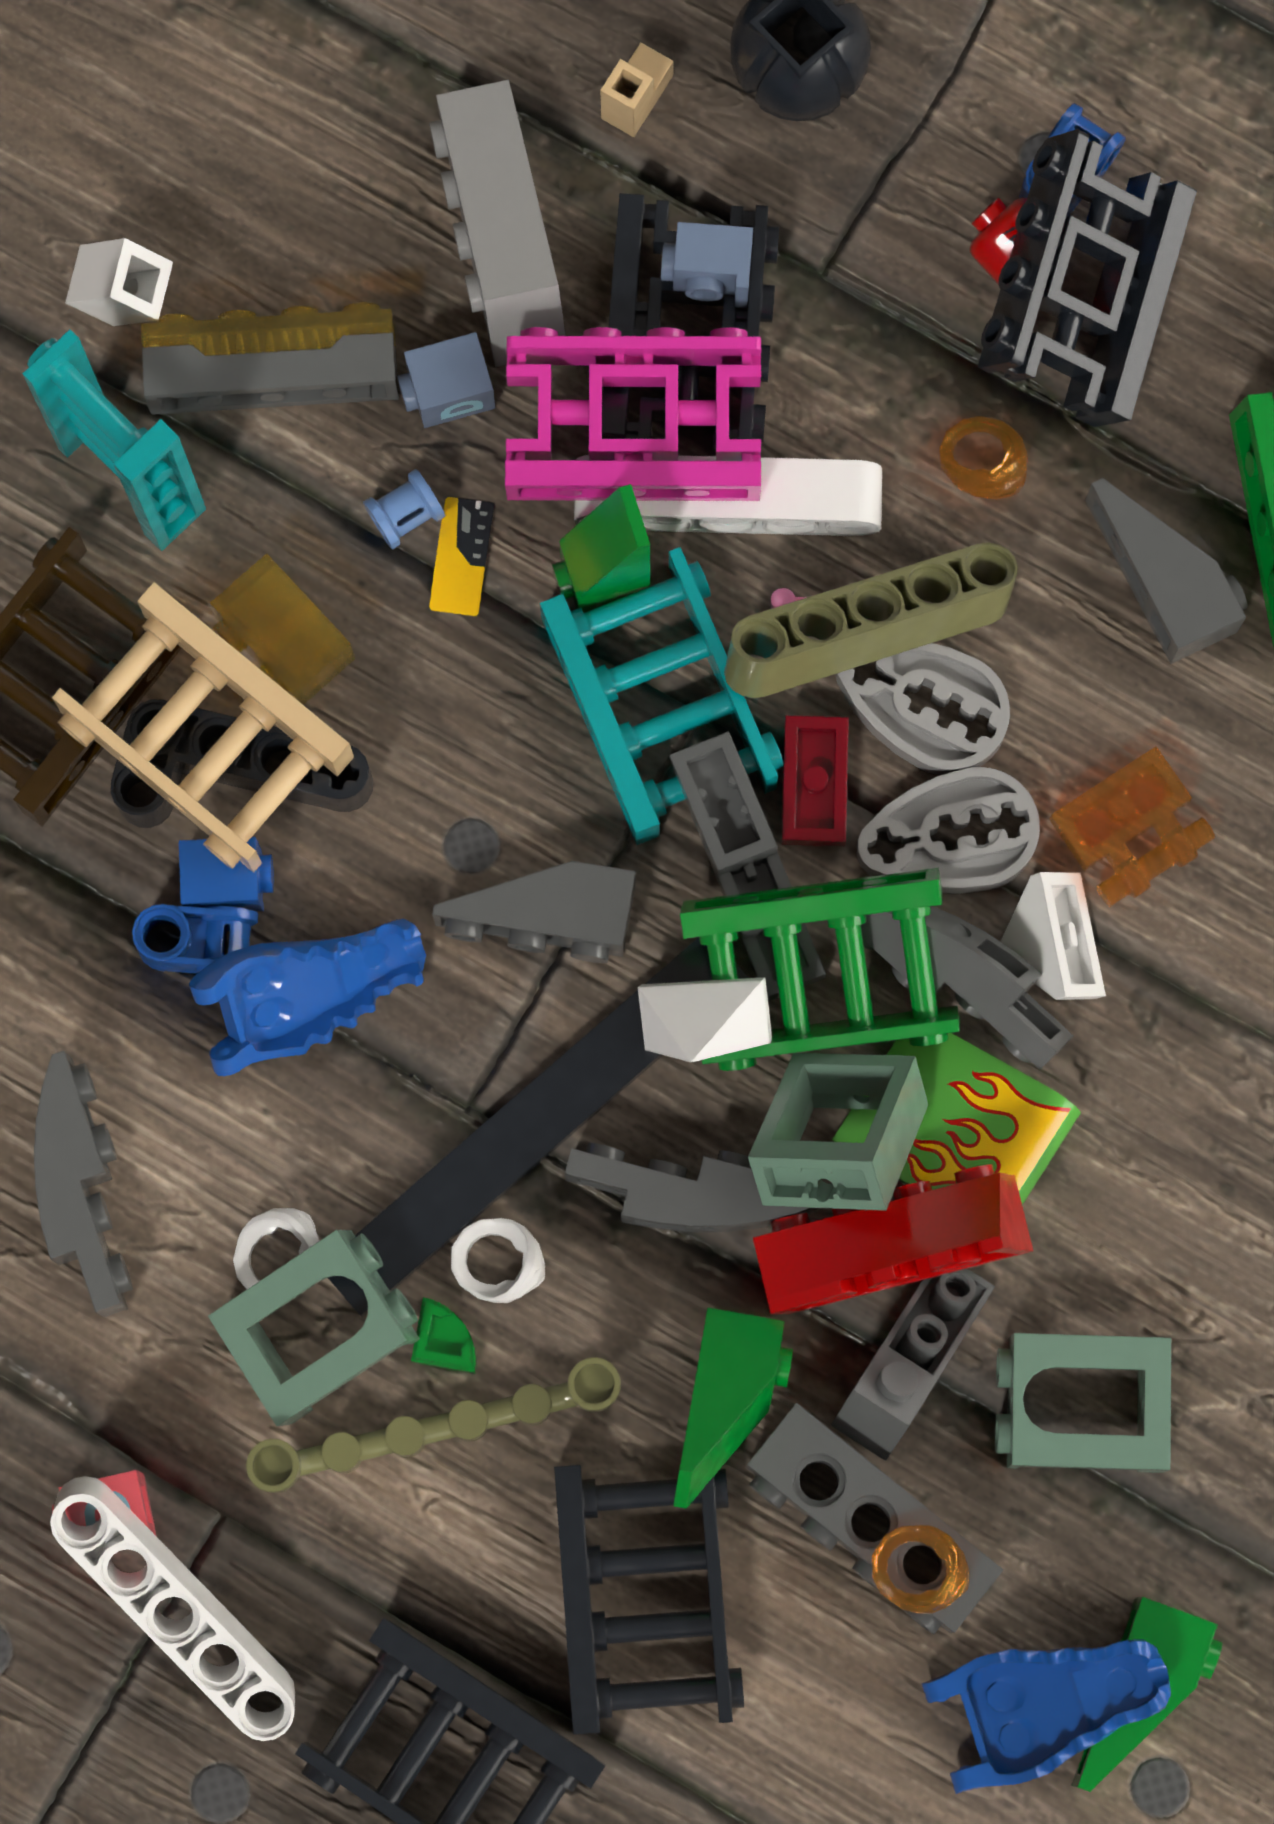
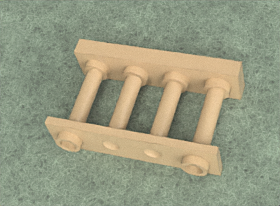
M154 582L137 601L144 617L148 619L142 625L146 632L81 705L61 688L55 693L52 699L60 712L64 714L57 723L84 747H88L95 740L208 834L209 837L203 845L225 865L233 869L240 861L254 873L262 862L257 851L247 844L249 839L310 769L317 772L324 765L338 776L354 758L350 743ZM178 644L196 659L190 666L194 672L134 741L128 745L101 721L163 650L172 651ZM225 685L229 686L244 699L239 705L243 712L179 785L175 784L152 765L150 760L213 689L220 692ZM275 724L293 739L288 745L291 753L226 826L199 804L198 801L260 730L264 729L268 732Z

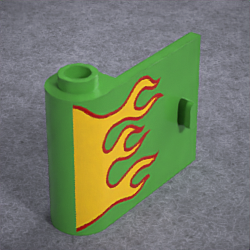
M948 1033L947 1041L929 1046L910 1045L909 1038L898 1039L887 1053V1055L916 1057L928 1101L927 1110L899 1181L906 1185L930 1181L932 1190L956 1184L954 1173L992 1164L994 1174L1001 1172L1015 1175L1023 1205L1081 1114L1080 1110L1058 1092L953 1033ZM851 1109L833 1137V1142L864 1143L877 1110Z

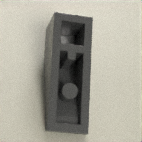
M1104 478L1091 483L1085 501L1170 664L1237 633L1246 618L1243 610L1248 608L1245 594L1237 579L1233 575L1225 577L1216 560Z

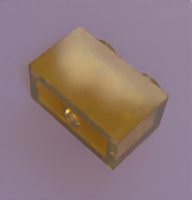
M267 553L210 602L214 615L218 620L212 627L213 631L238 652L241 653L245 649L259 664L261 671L303 705L355 660L351 643Z

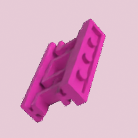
M531 327L521 330L520 336L507 337V385L538 387V439H506L505 489L507 500L604 501L619 487L631 484L636 501H760L761 439H729V387H760L761 337H748V332L740 328L714 329L710 332V336H685L683 330L669 327L650 329L647 331V336H621L620 330L608 327L587 329L583 332V336H558V331L555 329ZM551 365H589V400H552ZM678 366H716V400H678ZM602 387H665V439H602ZM552 425H589V461L551 460ZM678 426H716V461H678Z

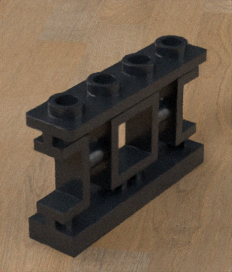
M1076 129L1047 138L1034 157L1032 166L1034 177L1027 201L1021 207L1016 218L1017 234L1010 258L1003 266L999 275L998 285L1000 292L993 316L986 324L982 333L981 344L983 350L978 368L988 373L1002 371L1005 373L1004 378L1017 382L1035 378L1039 362L1071 377L1063 407L1071 411H1077L1075 418L1093 427L1130 421L1132 418L1197 190L1179 180L1162 184L1160 183L1161 177L1152 172L1129 178L1126 191L1094 175L1103 146L1094 141L1088 142L1089 135ZM1073 194L1091 203L1086 223L1073 216L1066 217ZM1113 216L1127 223L1132 222L1126 244L1108 235ZM1073 247L1104 263L1092 306L1061 291ZM1039 309L1057 318L1052 339L1039 332L1032 333ZM1080 330L1094 337L1099 336L1092 359L1074 351Z
M619 193L608 328L620 330L621 336H647L648 330L660 328L662 302L723 306L722 328H740L748 332V337H759L760 322L772 323L775 285H763L764 263L777 264L780 227L767 225L769 206L756 205L755 212L743 211L744 206L731 205L730 226L753 228L754 240L748 310L736 309L735 295L723 294L721 299L715 301L695 300L687 297L685 291H673V281H662L661 278L655 277L650 278L649 302H638L643 228L654 229L653 254L661 255L663 254L664 243H676L677 231H668L669 201L657 200L656 204H645L644 195ZM761 344V382L768 383L771 345ZM678 366V400H698L699 376L716 378V366ZM603 387L602 439H651L652 421L665 422V399L641 397L639 422H628L631 387ZM742 387L739 430L729 429V439H761V442H763L766 405L754 404L755 387ZM714 426L713 456H716V426Z

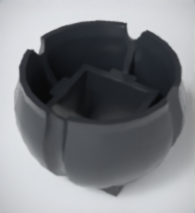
M748 0L741 8L734 22L730 40L731 65L738 83L746 94L756 92L755 102L759 104L760 109L777 118L791 121L815 120L834 112L840 106V96L849 99L860 87L867 73L871 52L870 31L865 17L856 3H845V0ZM803 7L832 39L800 66L770 34Z

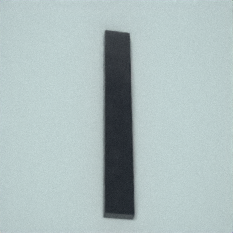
M698 937L645 984L712 980L707 945H701ZM736 964L738 979L749 978ZM638 990L355 1235L357 1237L360 1234H364L375 1247L383 1262V1266L377 1272L390 1292L396 1289L663 1056L662 1054L645 1050ZM331 1276L328 1278L361 1317L368 1313V1301L365 1293L355 1281L344 1276Z

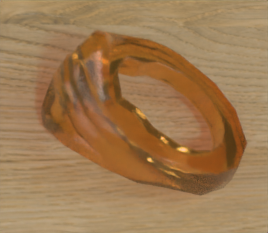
M977 416L963 419L946 431L939 447V459L942 471L955 486L972 496L994 500L1011 497L1020 492L1026 481L1028 453L1022 437L1013 428L1001 420ZM973 432H986L994 435L1002 442L1003 450L1007 454L1003 462L992 471L986 469L971 470L955 461L953 451L957 442L965 435Z
M901 1526L886 1534L872 1554V1578L881 1595L903 1610L918 1614H933L947 1608L968 1590L970 1571L964 1552L950 1535L934 1526ZM908 1542H921L934 1548L938 1557L947 1562L946 1578L940 1589L927 1590L919 1595L905 1593L896 1588L890 1581L887 1571L888 1560L892 1552L900 1545Z

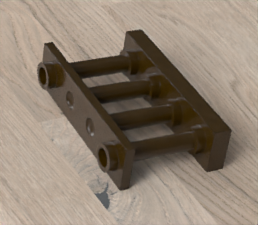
M68 527L59 540L56 537H52L41 547L33 560L32 567L35 569L0 614V691L56 732L54 739L58 741L43 761L39 758L31 761L0 738V770L16 781L15 789L19 791L13 800L22 813L41 827L48 821L104 748L95 740L88 747H84L57 723L64 714L60 712L52 697L1 660L25 631L95 682L93 685L94 690L118 664L119 661L117 659L109 662L40 611L62 582L133 632L132 640L134 642H137L146 632L142 625L148 620L144 617L140 606L79 563L87 549L80 535L70 527ZM177 644L172 651L164 649L101 722L116 733L182 648Z

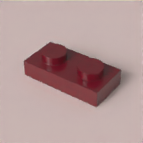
M785 715L782 845L845 847L849 717Z

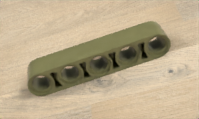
M989 542L975 544L747 616L740 620L732 631L724 671L726 682L733 691L742 696L750 698L765 697L992 624L1001 619L1007 610L1017 577L1018 565L1016 559L1008 549L1001 545ZM865 618L874 619V620H876L877 622H875V621H870V620H867V619H865ZM809 636L819 638L820 640L810 639ZM750 655H757V656H761L762 658H761V659H759V658H754V657H751Z

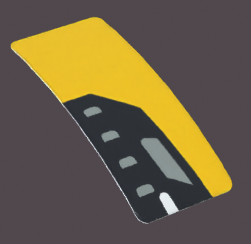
M447 497L443 509L446 516L441 521L429 607L432 611L477 616L480 608L494 504L492 502Z

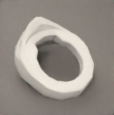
M273 1208L253 1217L246 1224L239 1235L233 1258L236 1276L246 1289L260 1281L251 1267V1254L254 1246L263 1236L273 1234L279 1227L291 1231L302 1242L299 1254L320 1241L310 1215L295 1208Z
M512 1219L478 1220L464 1228L452 1246L451 1270L459 1285L478 1299L493 1303H510L538 1287L545 1279V1262L539 1243L526 1227ZM489 1235L501 1236L510 1240L515 1249L523 1253L522 1268L516 1279L505 1280L497 1285L485 1284L474 1279L467 1265L468 1253L472 1245L480 1238Z

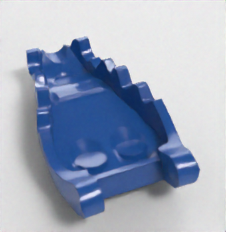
M403 918L351 936L310 941L260 943L232 951L198 972L189 983L193 999L199 1005H211L219 1001L228 1033L227 1037L210 1050L209 1055L214 1072L218 1076H228L259 1061L306 1054L310 1046L315 1043H329L332 1040L333 1031L336 1027L343 1026L351 1029L357 1026V1018L360 1015L372 1013L376 1010L377 997L389 995L395 987L402 984L410 983L416 987L422 985L424 982L423 968L426 953L422 944L421 933L415 924Z
M1144 1639L1124 1640L1098 1648L1069 1647L1051 1650H1002L975 1658L943 1676L921 1683L928 1704L932 1702H945L952 1696L961 1695L981 1759L980 1764L962 1766L957 1771L950 1773L955 1794L983 1787L1015 1785L1045 1776L1072 1756L1099 1743L1118 1728L1159 1713L1166 1708L1171 1696L1168 1669L1157 1648Z

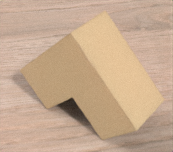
M640 42L628 63L622 59L619 60L600 90L601 119L635 137L674 75V61Z

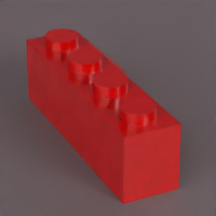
M992 1164L981 1165L954 1173L956 1184L932 1190L930 1181H921L897 1187L893 1193L894 1200L890 1201L886 1211L831 1208L832 1217L810 1222L808 1213L791 1215L771 1221L772 1233L753 1237L770 1313L789 1315L1033 1252L1015 1175L1001 1172L994 1174Z

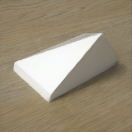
M1040 872L1031 875L1001 943L1015 951L1042 974L1035 984L1054 999H1098L1106 996L1081 873Z
M765 977L641 984L638 987L644 1046L647 1051L687 1062H695L769 1044L772 1041Z

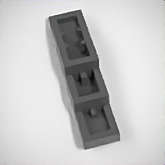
M729 731L671 754V763L723 896L792 887L777 853L778 846ZM802 923V931L797 933L803 982L804 987L826 979V972L805 923ZM763 928L739 931V937L756 978H766L768 1001L780 997L771 937L764 936Z

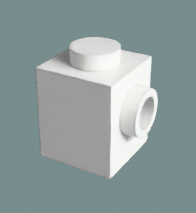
M126 238L80 245L65 303L112 326L159 320L173 262Z

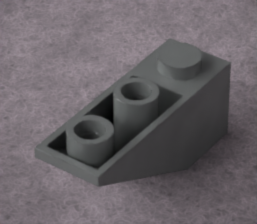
M570 861L436 904L433 907L432 916L435 926L445 927L444 935L452 939L466 942H482L483 934L508 938L507 946L521 951L544 953L547 944L571 948L570 956L578 960L592 963H608L609 955L623 957L636 885V872Z
M969 1269L922 1280L831 1426L886 1461L915 1418L995 1286Z

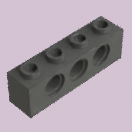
M798 1403L793 1406L746 1466L755 1475L749 1484L753 1490L777 1509H780L788 1501L807 1517L800 1525L807 1534L829 1551L837 1543L846 1548L858 1558L852 1569L881 1593L889 1584L910 1600L903 1611L933 1635L940 1626L949 1633H955L1003 1572L1000 1566ZM823 1464L833 1471L837 1486L830 1498L818 1501L807 1497L803 1493L799 1479L802 1470L808 1465ZM862 1505H874L880 1508L886 1515L888 1528L884 1537L877 1542L862 1541L852 1530V1515ZM923 1546L929 1548L937 1556L939 1570L932 1582L917 1584L906 1576L903 1569V1559L907 1551L912 1547Z

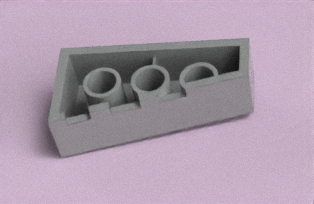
M509 80L436 95L440 120L429 122L436 158L448 157L451 171L441 172L448 210L460 208L463 222L452 224L460 261L471 259L474 274L464 275L472 313L483 311L495 367L507 365L506 339L508 336H520V331L523 329L546 327L557 330L558 336H565L559 285Z

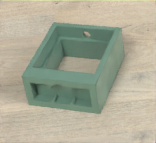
M793 1053L748 1156L762 1205L886 1211L928 1107L916 1057ZM814 1108L877 1110L864 1143L800 1141ZM821 1179H827L832 1184H827L823 1182Z

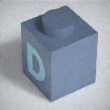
M476 332L404 352L408 373L397 376L406 411L418 409L424 428L496 409L494 390Z

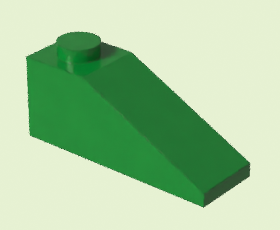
M629 484L616 489L559 541L561 561L551 564L560 595L563 594L565 599L573 597L576 609L581 608L583 613L650 587V542L632 485Z
M707 1308L674 1507L687 1509L769 1412L774 1386L787 1388L793 1349L781 1347L785 1321Z
M1145 1597L1134 1599L1121 1641L1144 1639L1157 1648L1168 1669L1171 1696L1166 1708L1159 1713L1124 1725L1099 1743L1083 1750L1071 1786L1091 1792L1197 1688L1200 1676L1206 1679L1212 1677L1222 1649V1642L1213 1639L1218 1624Z

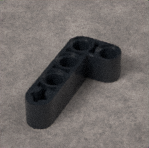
M150 699L140 703L132 710L128 718L122 740L130 745L168 701ZM196 708L174 733L172 739L150 760V763L175 784L179 785L182 775H188L203 758L207 744L213 738L222 736L238 717ZM275 726L268 732L261 729L216 782L257 792L271 776L265 770L268 758L281 750L290 751L288 745L293 739ZM351 746L354 758L346 767H351L354 778L357 781H346L342 790L335 789L332 778L327 774L336 775L322 765L320 768L321 773L310 769L285 799L338 812H351L361 808L368 802L373 792V778L366 757L358 748ZM117 759L111 779L110 792L122 816L130 824L139 828H152L162 824L170 816L174 806L160 794H157L155 800L150 805L144 807L129 805L127 803V795L130 789L136 783L143 780ZM311 777H312V778H313V783H312V784H308L309 781H310V779H311Z

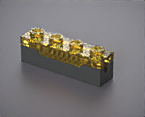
M353 303L346 305L342 312L318 313V310L313 307L295 306L282 310L281 315L256 317L254 312L247 310H231L221 313L219 319L194 320L192 316L186 314H167L160 316L157 323L141 324L144 397L151 415L399 399L396 335L392 309H380V306L374 303Z

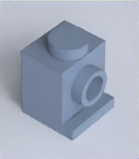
M678 222L676 243L663 244L661 280L673 281V291H685V295L691 299L715 301L721 299L723 294L735 295V307L747 308L753 228Z

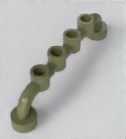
M591 1357L577 1363L570 1372L568 1382L545 1388L537 1384H527L520 1387L514 1396L482 1404L473 1400H464L457 1403L450 1412L419 1420L409 1416L397 1417L389 1423L387 1428L356 1436L345 1432L334 1433L321 1445L295 1450L283 1440L267 1439L255 1445L250 1451L246 1462L247 1474L251 1482L259 1489L269 1493H281L290 1489L300 1476L329 1469L343 1474L350 1473L356 1470L364 1460L392 1453L406 1458L413 1457L419 1454L427 1444L455 1437L469 1442L476 1441L482 1438L490 1428L518 1421L526 1425H539L545 1422L551 1413L576 1406L586 1411L600 1412L611 1407L618 1399L621 1390L620 1376L617 1369L609 1361Z

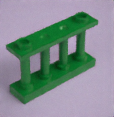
M939 868L684 901L680 911L683 939L699 937L700 944L707 945L712 980L738 979L733 941L738 939L739 931L763 928L764 936L771 937L784 1028L771 1029L772 1041L769 1044L703 1059L702 1065L718 1063L719 1070H741L756 1065V1058L906 1038H909L910 1045L929 1046L947 1041L948 1033L960 1032L958 1005L940 1008L937 1006L925 916L931 914L930 906L942 905V886ZM892 911V918L900 921L912 1011L873 1016L861 925L867 922L866 915ZM827 920L828 927L834 928L836 932L848 1019L809 1024L797 933L802 931V923Z

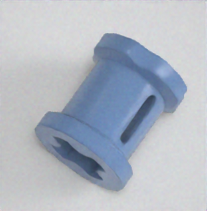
M417 469L408 473L407 482L380 499L375 500L369 497L363 501L369 516L392 550L400 545V537L431 518L438 522L446 516L433 491Z

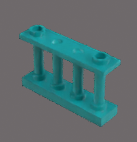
M71 329L59 340L51 338L45 341L30 356L27 363L29 368L22 374L58 449L68 458L84 443L120 479L144 535L162 552L206 510L179 436L161 419L149 430L145 427L137 429L103 395L81 341Z
M681 547L669 551L668 568L672 578L583 613L581 608L570 611L563 594L540 603L542 622L636 846L659 837L660 823L658 817L667 814L666 807L685 800L677 776L655 784L653 779L642 782L633 761L642 757L641 750L731 714L745 746L744 749L737 751L747 775L756 772L765 794L777 788L778 774L776 770L784 767L780 750L772 733L760 734L745 697L733 691L726 682L724 671L727 655L703 599L711 596L710 588L699 562L695 561L688 564ZM683 601L696 635L608 670L605 664L594 668L585 647L594 643L593 636ZM707 657L721 690L720 692L632 727L629 721L618 725L609 704L618 700L617 693Z

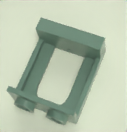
M335 1230L208 1315L277 1427L295 1423L313 1411L311 1406L401 1346L413 1344L420 1339L412 1327L418 1321L414 1309L400 1290L396 1288L391 1292L389 1291L377 1272L383 1266V1262L375 1247L364 1234L355 1237L352 1230ZM331 1276H344L355 1281L363 1289L368 1301V1315L363 1327L353 1337L292 1376L259 1322L321 1280Z
M1013 1333L1008 1340V1349L998 1348L996 1384L997 1388H1008L1007 1414L996 1415L995 1449L996 1453H1007V1468L1137 1470V1472L1164 1473L1170 1470L1171 1338ZM1052 1368L1138 1370L1137 1436L1066 1434L1044 1431L1033 1424L1025 1412L1023 1402L1025 1387L1034 1375L1042 1370Z

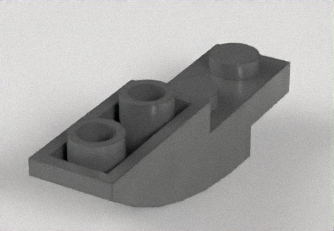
M930 906L931 914L925 916L936 994L949 985L955 991V998L959 1005L970 1015L979 1019L984 1018L1003 1035L1002 1041L1015 1057L1027 1063L1032 1062L1037 1068L1042 1069L1074 1036L1027 993L1042 974L1015 951L987 932L953 914ZM892 911L866 915L867 922L861 925L864 948L877 951L893 966L892 972L896 979L909 989L900 921L892 918Z
M61 1051L51 1056L41 1089L36 1117L34 1171L40 1222L50 1259L58 1265L78 1259L95 1312L102 1317H107L128 1309L123 1293L133 1290V1286L121 1253L110 1255L103 1234L104 1231L113 1229L101 1192L90 1195L88 1188L112 1180L107 1163L117 1160V1155L106 1124L94 1125L87 1102L96 1100L97 1094L86 1064L82 1063L75 1066L73 1059L65 1051Z
M588 1143L586 1152L571 1148L565 1170V1178L568 1182L626 1196L621 1213V1222L654 1229L692 1233L732 1232L771 1226L770 1222L779 1218L801 1213L811 1214L824 1209L763 1206L748 1156L724 1150L719 1151L717 1159L703 1157L697 1181L685 1178L688 1169L681 1165L658 1159H650L648 1168L623 1162L625 1152L597 1143Z

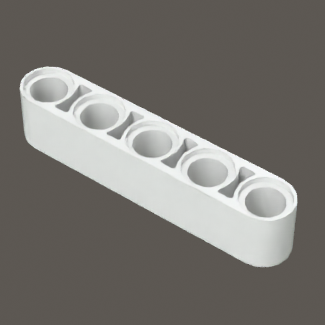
M589 455L581 456L577 460L589 461ZM678 456V461H716V456ZM761 458L760 501H637L646 531L831 536L871 535L881 530L882 467L877 463L863 460ZM574 501L575 524H579L603 501Z
M87 1476L74 1478L65 1483L57 1494L50 1521L52 1534L57 1542L244 1734L260 1741L274 1740L285 1734L292 1724L295 1713V1687L289 1673L106 1484L96 1478ZM77 1502L90 1503L98 1510L101 1518L93 1525L80 1526L69 1520L65 1509ZM129 1549L141 1554L147 1564L138 1572L126 1573L114 1566L111 1557L121 1550ZM178 1597L188 1602L192 1611L183 1619L173 1620L163 1616L157 1609V1605L165 1598ZM223 1644L232 1648L238 1657L229 1665L216 1666L206 1661L202 1653L211 1645ZM269 1691L279 1696L283 1703L276 1710L264 1713L252 1708L248 1703V1699L257 1692Z

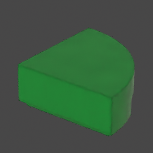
M423 1297L416 1331L420 1339L414 1343L411 1362L476 1374V1350L473 1339L465 1324L447 1306Z

